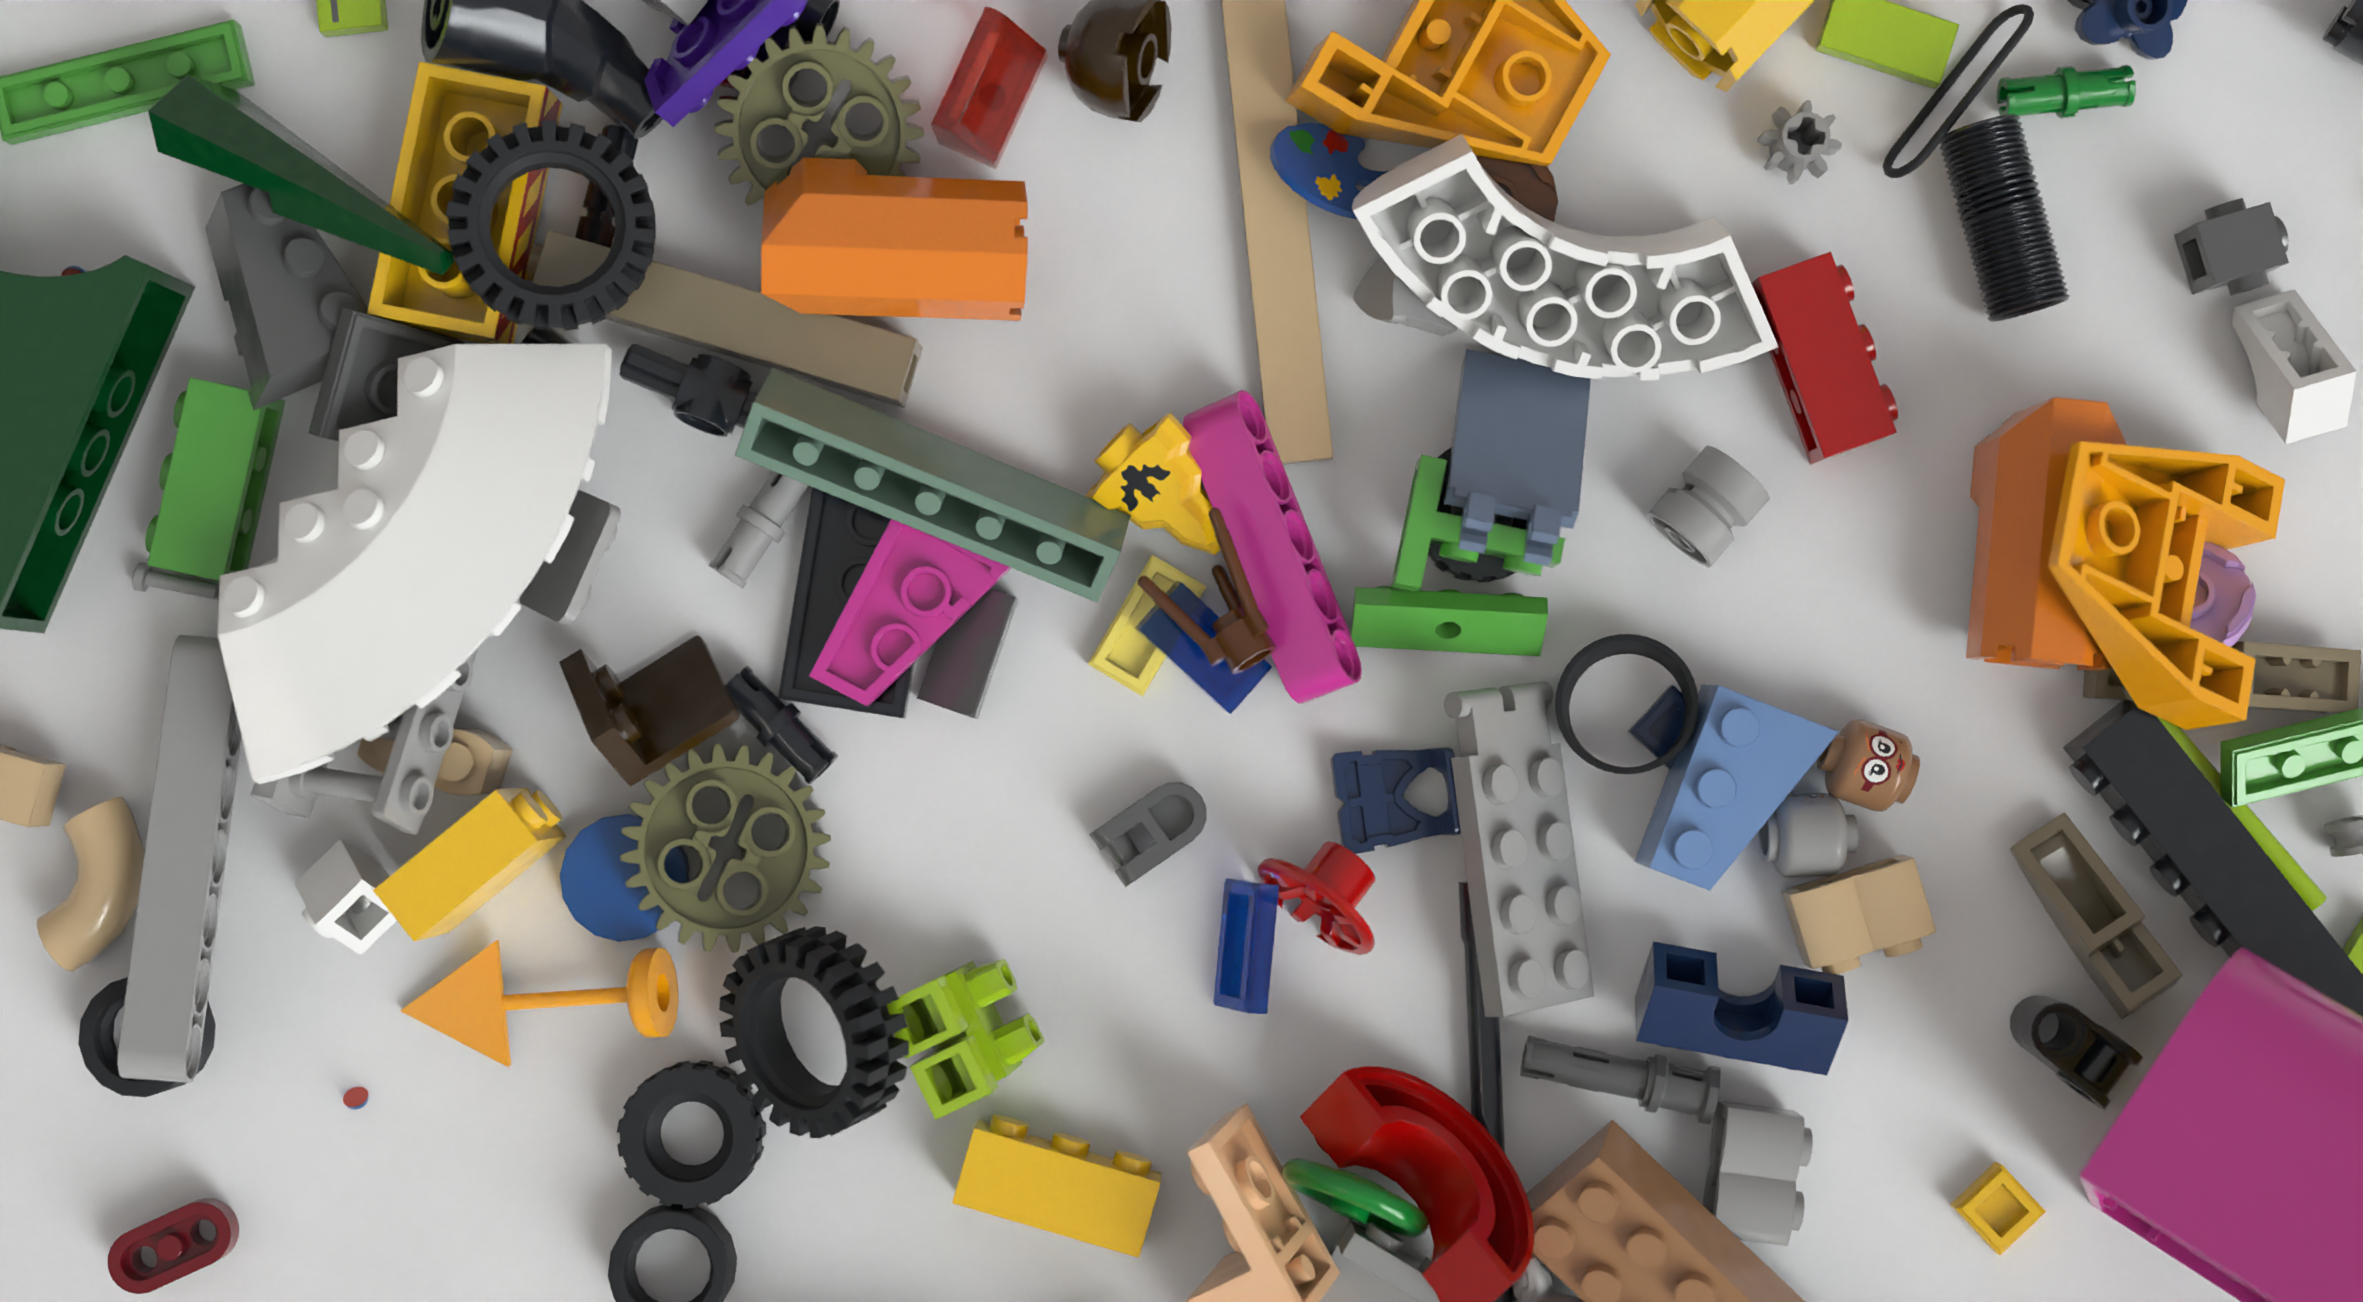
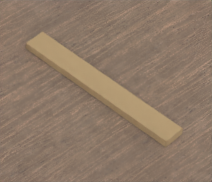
M1221 0L1264 418L1283 465L1332 460L1333 449L1306 199L1294 192L1280 178L1270 159V147L1277 134L1287 126L1298 125L1297 108L1285 101L1294 86L1285 0Z

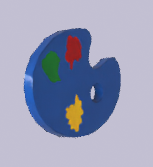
M1304 123L1287 126L1277 134L1270 147V159L1274 169L1294 192L1326 211L1351 219H1357L1352 210L1354 198L1361 192L1355 185L1366 187L1378 177L1388 172L1372 171L1364 168L1359 163L1358 156L1365 147V142L1361 137L1339 134L1324 124Z

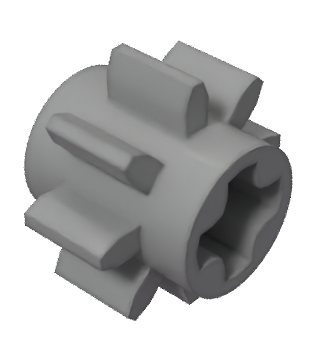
M1806 100L1792 117L1785 108L1780 106L1771 115L1773 123L1779 130L1770 129L1763 131L1757 139L1758 143L1769 146L1771 158L1764 165L1765 170H1770L1777 166L1787 172L1788 184L1792 185L1800 178L1803 170L1806 168L1816 178L1821 177L1828 170V167L1820 155H1832L1842 148L1840 141L1830 139L1829 126L1836 117L1832 114L1822 118L1818 114L1812 113V103L1810 100ZM1795 131L1801 133V142L1803 144L1811 146L1804 154L1798 153V143L1796 141L1788 139Z

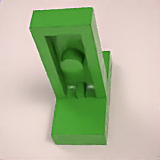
M1421 455L1416 461L1391 587L1413 592L1421 589L1430 543L1441 545L1439 556L1470 563H1477L1478 552L1458 549L1462 516L1437 512L1447 464L1445 459ZM1493 523L1491 532L1487 534V545L1484 554L1504 558L1503 569L1541 576L1543 566L1553 568L1561 563L1565 538L1559 537L1557 545L1553 544L1550 566L1523 561L1526 530Z

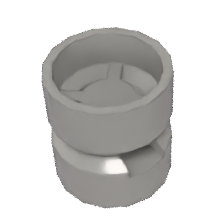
M1706 446L1682 473L1685 481L1683 489L1669 488L1647 513V516L1655 528L1673 545L1696 562L1709 568L1734 541L1731 530L1732 526H1747L1769 501L1770 497L1762 484L1738 462L1717 448Z

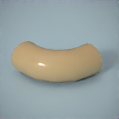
M121 796L89 808L69 820L63 826L66 835L72 843L78 861L77 879L68 898L56 908L37 919V930L49 955L66 971L73 972L87 964L125 931L138 905L145 849L133 813L125 799Z

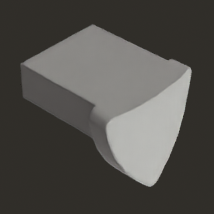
M1382 257L1368 270L1353 294V300L1358 307L1367 315L1377 320L1403 324L1440 336L1458 330L1455 325L1443 316L1439 317L1427 308L1425 303L1394 274Z

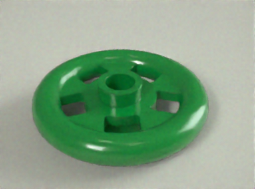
M1301 1158L1290 1159L1283 1165L1282 1177L1289 1186L1303 1195L1330 1207V1210L1362 1224L1374 1222L1392 1233L1407 1237H1419L1428 1229V1218L1422 1210L1369 1179L1346 1170H1337Z

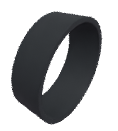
M1618 634L1604 637L1584 647L1565 667L1560 677L1555 697L1557 722L1564 739L1571 749L1590 765L1616 774L1643 773L1658 768L1670 761L1683 749L1692 735L1699 708L1698 692L1694 678L1679 655L1655 639L1635 634ZM1635 654L1658 662L1675 678L1684 698L1685 717L1680 735L1665 754L1648 764L1635 767H1619L1602 762L1583 748L1571 726L1569 706L1577 681L1593 664L1613 655Z

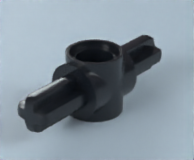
M632 344L628 348L620 366L619 375L622 379L675 400L672 410H674L676 418L695 429L715 436L726 437L728 433H733L735 426L744 429L753 402L758 395L750 391L753 381H751V376L748 372L731 362L707 354H699L697 358L693 357L690 364L687 365L641 345Z

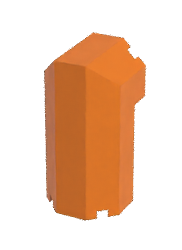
M803 157L790 169V175L778 185L776 181L764 192L761 242V294L801 314L1020 321L1022 316L1021 309L1024 308L1028 258V237L1024 235V226L1020 225V219H1028L1025 181L868 175V171L856 159Z
M2053 397L2016 412L2002 423L2003 425L1985 437L1974 447L1970 497L1979 507L1966 658L1972 660L1984 659V662L2035 668L2060 669L2064 664L2077 665V670H2110V663L2048 568L2071 444L2079 441L2127 445L2107 402Z

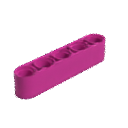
M1240 390L1187 414L1183 420V427L1192 436L1189 444L1190 452L1202 470L1201 480L1212 507H1217L1222 513L1258 609L1270 627L1267 632L1276 645V650L1271 656L1287 693L1298 704H1304L1358 683L1361 679L1362 668L1357 649L1259 405L1247 391Z

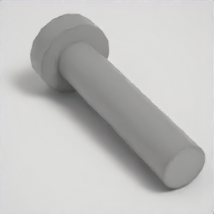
M142 562L137 564L132 576L133 589L143 592L150 586L217 599L220 589L219 584L152 571V566Z

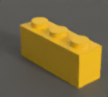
M993 1114L990 1123L983 1120L977 1121L953 1197V1204L1139 1258L1161 1184V1173L1150 1170L1152 1165L1150 1159L1121 1150L1115 1151L1113 1159L1088 1152L1091 1145L1090 1142L1065 1133L1054 1132L1052 1141L1027 1134L1029 1128L1027 1123L1008 1116Z

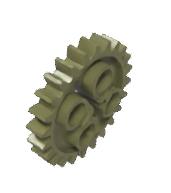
M816 23L812 41L804 42L800 32L794 25L789 28V46L782 48L770 36L765 41L768 57L762 60L756 55L752 62L747 65L751 71L748 77L736 72H732L727 76V80L739 91L738 97L719 96L717 105L725 111L732 113L733 119L715 123V132L723 136L733 137V142L718 151V157L721 160H738L740 165L731 172L728 181L730 184H737L749 180L752 186L745 197V203L748 206L762 199L764 192L776 181L778 185L788 176V171L792 164L799 157L808 142L809 128L803 123L806 119L818 122L822 118L832 95L842 80H849L852 86L831 118V131L836 136L833 140L825 137L819 139L809 158L856 159L868 171V175L908 177L900 169L901 163H920L921 157L914 149L906 146V141L923 137L924 129L916 124L906 123V117L921 110L919 100L900 99L899 95L907 90L912 83L909 76H900L890 80L888 74L896 61L892 54L881 58L875 63L870 59L875 43L872 38H867L856 50L850 47L849 28L843 27L836 41L831 42L826 40L822 23ZM801 69L818 71L827 83L824 94L819 99L809 102L797 99L789 88L790 79L795 72ZM858 103L874 105L882 114L880 126L870 134L860 135L854 133L845 122L846 114L852 106ZM769 125H781L792 133L795 142L793 148L788 153L782 156H771L760 148L757 142L758 134Z
M714 744L711 750L710 763L703 764L699 755L692 749L686 753L688 770L681 772L672 763H668L663 767L669 781L664 786L646 779L643 785L653 798L649 805L640 802H630L628 806L636 815L642 818L640 826L621 828V834L637 840V849L627 851L619 855L620 861L638 864L640 872L627 879L625 885L626 887H646L648 893L641 899L637 908L640 911H644L658 905L662 909L655 924L659 931L668 927L676 920L681 923L677 942L684 945L695 931L702 932L703 950L711 952L718 935H725L730 951L738 952L741 934L748 932L756 945L765 942L763 926L769 923L782 934L789 932L783 913L788 909L794 913L806 916L808 910L798 896L802 891L821 893L822 888L809 878L811 869L829 868L830 862L814 855V847L831 841V835L812 832L811 824L821 819L826 813L824 809L805 810L802 803L813 792L812 786L802 787L795 791L788 786L796 771L793 766L786 768L776 776L770 772L773 764L772 753H766L755 766L749 764L747 745L739 747L733 761H726L721 744ZM704 787L717 788L727 799L728 807L726 814L715 824L703 823L693 813V797ZM750 795L753 798V805L734 840V844L742 849L741 856L738 860L727 858L724 861L709 898L706 901H701L698 899L697 894L714 863L717 853L708 846L712 836L724 837L728 833L743 796ZM766 813L776 815L785 826L783 842L774 850L769 851L759 848L754 843L751 834L752 825L755 820ZM686 845L690 846L698 854L700 867L693 879L688 882L679 883L670 879L666 874L664 860L672 848ZM737 872L749 873L758 884L757 898L753 904L742 909L730 906L725 900L723 892L725 882Z

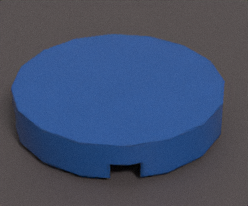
M625 814L603 817L582 829L566 849L560 871L562 897L575 921L595 936L622 942L643 939L659 931L655 924L662 909L658 905L644 911H640L637 908L641 899L648 893L646 887H626L625 885L627 879L640 872L638 864L620 861L619 855L637 849V840L621 834V828L640 826L642 818L639 816ZM681 845L672 848L664 860L666 874L670 879L679 883L688 882V873L690 872L688 856Z

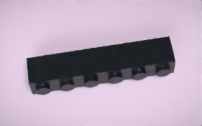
M2133 700L2121 701L2063 747L2074 761L2069 766L2074 778L2091 795L2096 796L2099 793L2114 812L2109 816L2113 827L2129 844L2133 846L2141 845L2154 862L2149 867V870L2155 880L2170 895L2176 897L2180 894L2194 912L2189 918L2192 926L2207 943L2213 947L2220 945L2230 958L2240 948L2245 947L2363 1017V974L2157 716L2139 709Z

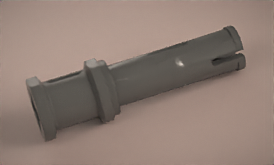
M1530 1035L1527 1037L1520 1067V1076L1544 1079L1576 1088L1637 1099L1639 1107H1643L1647 1112L1656 1113L1659 1108L1696 1115L1698 1123L1707 1125L1713 1119L1720 1090L1721 1071L1717 1067L1709 1066L1705 1071L1677 1066L1668 1064L1666 1056L1657 1054L1654 1057L1649 1056L1646 1061L1634 1060L1606 1054V1052L1550 1042Z

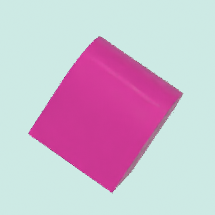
M2240 948L2218 971L2191 1007L2079 1175L2091 1205L2240 1302H2363V1017L2247 948Z

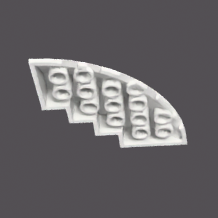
M454 344L398 358L397 416L339 430L338 489L280 502L278 562L220 575L218 639L252 781L264 784L309 771L334 760V752L344 749L361 738L371 742L390 731L387 725L389 722L414 704L423 708L462 675L457 668L474 653L488 636L499 637L522 608L519 603V597L536 575L542 562L551 564L574 521V518L568 512L581 482L589 483L595 461L589 455L595 439L597 425L605 424L610 396L612 349L608 345Z

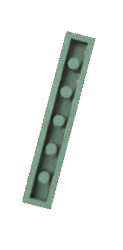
M774 368L770 371L753 402L735 453L737 457L1097 603L1121 553L1131 516L1118 509L1107 510L1096 500Z

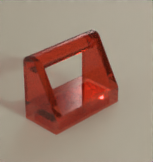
M984 7L931 123L940 145L994 169L999 164L1048 57L1047 50L1006 15L996 9Z

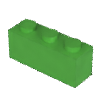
M189 377L187 391H183L179 395L174 408V425L178 430L173 453H169L165 457L160 470L159 482L164 492L159 515L151 519L146 532L145 546L146 550L150 552L148 566L220 581V575L248 569L284 410V400L279 399L253 411L248 389Z

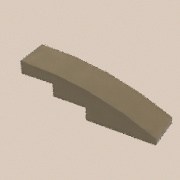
M2239 641L2231 646L2256 659L2248 708L2320 713H2342L2358 709L2361 650ZM2112 666L2110 670L2084 671V698L2133 700Z

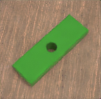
M1378 586L1375 588L1355 587L1350 634L1355 647L1540 657L1548 619V600L1545 597H1530L1519 593L1493 595L1461 593L1452 589L1440 591L1418 590L1413 592L1396 589L1391 586Z

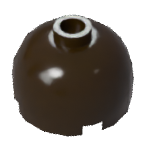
M1091 0L1077 13L1072 25L1067 24L1063 28L1058 44L1059 60L1065 63L1067 80L1073 92L1090 110L1107 117L1134 122H1142L1151 113L1162 88V85H1149L1156 59L1159 58L1168 63L1171 51L1172 25L1166 1Z

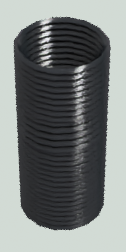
M2016 114L1997 116L1963 126L1947 133L1939 143L1941 144L1940 149L1943 150L1941 154L1944 156L1943 161L1946 162L1944 167L1948 169L1946 173L1950 175L1948 178L1951 181L1950 186L1953 187L1952 192L1955 193L1953 197L1957 199L1955 203L1959 207L1957 212L1961 214L1959 219L1963 221L1961 228L1965 229L1963 234L1967 236L1965 240L1969 242L1967 246L1970 248L1969 253L1972 254L1970 258L1974 260L1972 265L1976 266L1974 268V271L1977 272L1975 277L1979 278L1977 283L1981 284L1979 289L1982 290V293L1980 295L1984 297L1982 301L1986 303L1984 307L1987 309L1986 314L1989 315L1987 319L1991 322L2039 311L2062 303L2070 297V295L2066 294L2069 289L2065 288L2067 284L2063 281L2065 277L2061 275L2063 270L2060 269L2061 264L2058 263L2060 258L2056 257L2058 252L2055 251V248L2057 246L2053 245L2055 240L2051 238L2053 234L2049 232L2051 227L2048 226L2049 221L2046 220L2048 215L2044 214L2046 209L2043 208V198L2038 196L2041 191L2036 189L2039 183L2034 181L2037 176L2032 174L2035 169L2031 165L2032 160L2029 158L2031 154L2027 152L2029 148L2025 146L2027 141L2024 140L2025 135L2022 134L2024 131L2021 128L2022 123L2019 122L2020 117Z

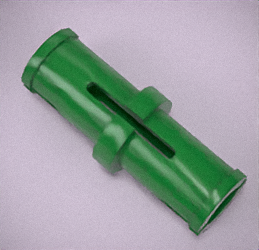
M2129 65L2076 72L2072 66L2058 67L2057 71L2050 75L2012 79L2009 77L2001 78L1997 86V104L2007 102L2006 106H2001L1998 109L2000 116L2007 114L2027 116L2056 113L2059 118L2074 117L2078 110L2114 106L2129 107L2133 104L2136 94L2135 80L2124 82L2125 78H2132L2134 75L2133 69Z

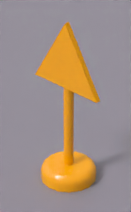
M496 940L400 1011L485 1056L510 1067L511 1056L506 1016L507 1010L627 1003L631 1021L635 1029L642 1036L651 1038L668 1037L673 1031L677 1019L679 1004L678 981L673 960L665 948H646L633 958L628 970L626 987L504 995L499 940Z

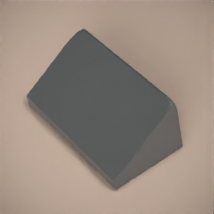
M990 589L936 641L917 699L978 719L1019 599Z

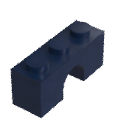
M1654 941L1635 995L1636 1041L1826 1076L1849 1021L1844 976L1780 964L1774 982L1766 990L1751 996H1735L1719 989L1717 953Z

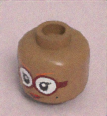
M1852 720L1841 730L1839 735H1836L1818 757L1817 768L1825 771V786L1830 795L1872 811L1883 812L1895 802L1903 804L1907 800L1918 777L1920 758L1913 754L1911 742L1903 733L1866 720Z

